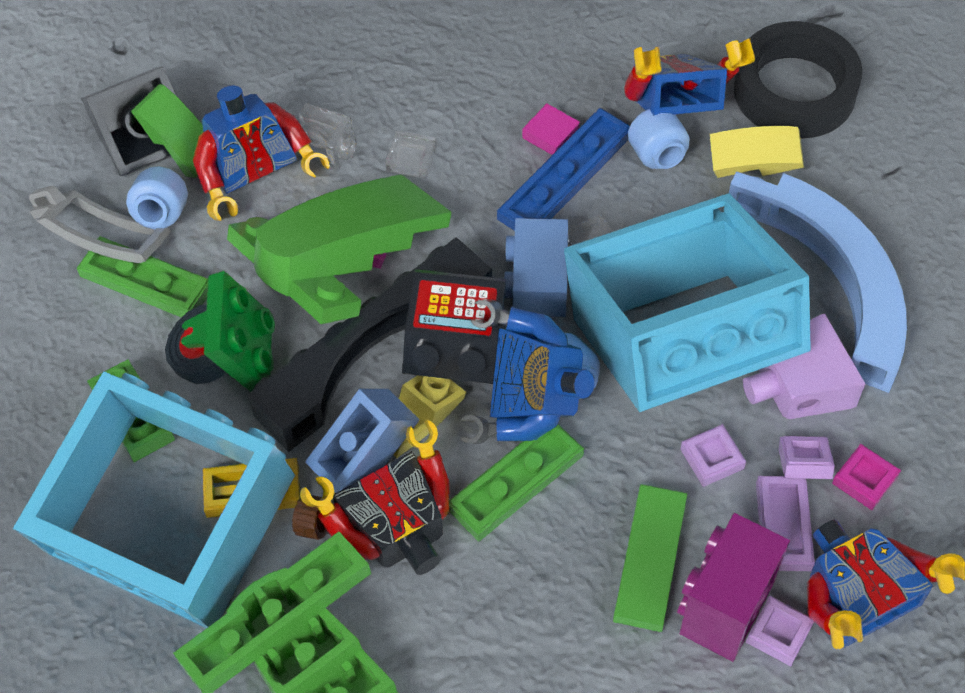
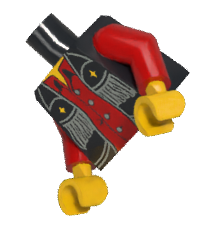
M425 420L426 427L429 430V438L424 443L416 441L412 426H409L406 431V439L409 444L419 448L420 455L417 458L411 451L335 494L330 480L322 476L316 477L317 483L323 489V496L319 501L312 498L306 487L300 491L302 502L310 507H318L320 510L318 517L331 537L340 532L365 560L376 559L385 568L391 567L406 558L417 575L425 574L439 564L441 558L431 543L443 535L442 520L449 514L450 482L440 451L433 448V444L437 440L438 431L435 424L429 420Z

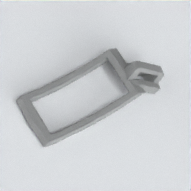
M48 186L36 189L29 195V200L34 207L29 212L34 219H38L37 222L82 248L110 258L134 263L145 262L171 232L169 227L156 228V230L143 227L133 218L109 210L91 201L74 189L62 194L55 186ZM72 202L86 212L108 223L150 236L138 250L91 238L64 225L55 218Z

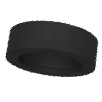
M802 21L772 24L762 28L750 37L755 61L746 66L739 67V72L735 75L734 95L740 110L753 124L758 127H798L801 139L830 133L849 118L853 111L862 80V64L856 50L844 37L824 26ZM783 58L804 59L828 71L835 82L836 89L830 95L820 100L809 102L792 101L768 90L763 85L758 72L766 64L774 60Z

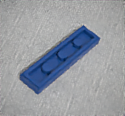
M599 108L497 210V220L515 231V218L552 219L628 141L630 125Z

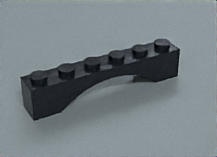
M457 237L444 247L439 246L435 248L424 262L412 271H406L399 275L393 285L377 297L373 296L367 299L361 305L358 317L348 318L344 322L334 324L328 329L323 338L308 349L298 351L286 366L274 375L262 378L255 385L254 389L248 393L254 417L290 452L325 424L331 399L338 384L351 366L370 348L387 337L405 330L416 269L492 278V268Z

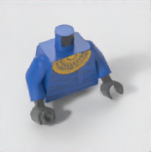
M493 299L476 301L475 304L485 305L490 309L491 317L489 321L471 319L474 326L488 328L497 324L507 325L506 329H499L490 417L497 418V422L488 423L483 417L466 415L460 421L476 422L479 431L473 438L460 437V439L472 444L484 443L489 437H497V441L537 440L555 428L559 423L560 417L574 416L576 414L579 398H587L593 392L595 385L593 374L589 370L582 369L584 354L581 348L568 344L567 335L549 316L511 307L510 311H505L499 302Z

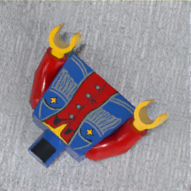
M750 38L740 43L738 40L727 43L725 47L728 57H724L717 65L686 54L660 56L659 47L643 52L642 47L634 49V67L626 79L624 93L629 100L636 101L645 110L650 109L653 116L660 113L674 115L724 110L726 84L739 72V67L746 66L755 61Z
M235 85L221 89L217 94L221 108L205 114L203 117V133L199 135L193 156V164L204 193H209L211 197L207 205V213L212 219L221 221L217 208L222 201L226 203L230 216L235 217L238 213L236 201L224 196L221 189L228 194L297 161L295 153L299 152L303 157L301 167L309 176L316 178L309 168L312 158L318 157L322 165L329 169L328 158L311 149L309 145L312 141L294 115L274 102L264 103L257 94H249L244 97L242 89Z
M836 519L828 521L813 533V538L824 554L816 559L810 573V578L807 581L808 616L827 634L831 635L833 648H845L856 641L862 642L865 636L922 606L933 587L931 582H937L942 593H952L955 590L953 577L965 580V561L960 555L953 553L944 554L937 558L920 552L890 537L886 538L877 529H869L850 539Z

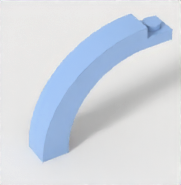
M736 171L730 184V195L756 221L777 228L796 238L816 253L832 270L840 282L852 310L855 342L851 360L866 385L889 393L898 373L905 349L907 319L903 291L897 273L883 247L859 218L844 205L816 187L783 173L777 186L759 177L749 176Z

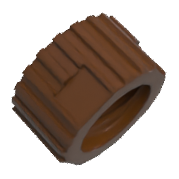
M311 495L312 498L317 501H319L322 498L320 496ZM301 497L297 500V504L294 507L292 519L293 532H295L296 536L321 540L325 537L327 530L318 517L320 510L318 507L307 506L302 502Z

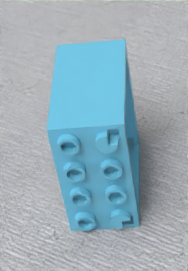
M730 193L564 248L574 321L639 412L811 351L809 275ZM724 206V212H721L718 208ZM726 276L738 287L631 324L623 313Z
M103 371L13 529L47 554L204 628H208L222 617L295 474L285 461L286 455L276 448V440L267 433L252 427L246 433L232 427L233 421L217 411L207 409L205 414L190 409L191 404L175 393L165 391L163 396L148 391L149 385L133 375L124 373L121 378H118ZM136 417L247 465L184 585L71 533Z

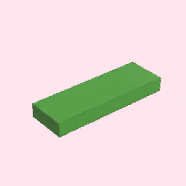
M101 236L97 239L108 244L129 248ZM88 251L76 268L79 276L178 317H182L188 311L203 305L207 299L208 278L152 256L145 262L134 263Z
M558 424L537 440L521 442L450 499L449 512L479 542L581 459L584 455V448Z
M640 484L613 622L662 632L688 493Z

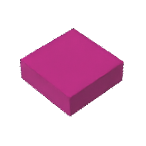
M546 103L524 126L522 138L553 155L580 128V122Z
M860 444L835 475L832 484L870 510H873L897 480L901 470Z

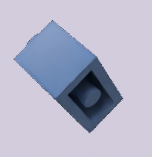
M515 218V236H506V262H514L513 272H505L504 279H506L505 298H513V308L540 313L549 317H566L567 268L564 248L568 247V219Z
M359 389L305 462L319 477L322 476L330 480L333 484L334 492L337 493L384 467L406 439L407 428L409 426L414 428L420 419L389 389Z

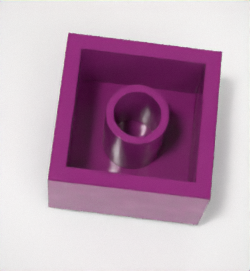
M733 513L725 529L717 525L705 547L704 553H706L701 567L694 566L682 589L681 594L684 597L677 610V613L683 616L679 634L734 662L777 579L790 540L736 513Z

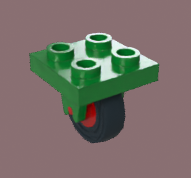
M225 271L211 274L208 276L207 305H200L188 311L176 322L168 335L165 346L166 361L179 377L194 384L210 383L228 373L251 392L262 378L271 375L274 368V360L271 354L272 333L275 330L273 314L268 308L258 302L244 286L237 283Z

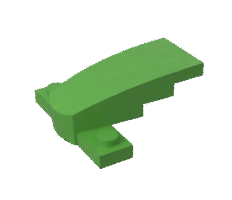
M401 174L358 183L323 194L292 207L271 220L252 217L245 222L229 224L227 240L254 264L257 275L265 284L285 296H290L320 324H326L358 317L360 314L362 300L345 287L342 282L338 281L334 277L335 275L372 270L374 255L411 249L414 233L448 228L452 212Z
M337 532L287 569L285 567L271 572L251 583L235 598L226 610L227 614L173 652L178 663L201 693H213L251 663H254L271 693H398L394 681L361 648L359 639L326 609L327 606L371 574L368 562L340 532Z

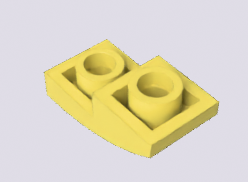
M750 127L710 134L713 171L717 178L734 175L736 171L743 173L759 169L762 176L804 168L800 130L798 127Z
M417 375L402 385L398 399L420 419L413 428L416 441H421L429 434L425 420L431 421L437 427L465 398L466 391L451 379ZM405 439L393 455L398 458L413 446Z

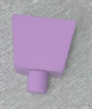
M825 314L810 320V352L759 369L758 374L743 379L744 392L751 404L773 398L782 416L787 419L857 407L865 382Z

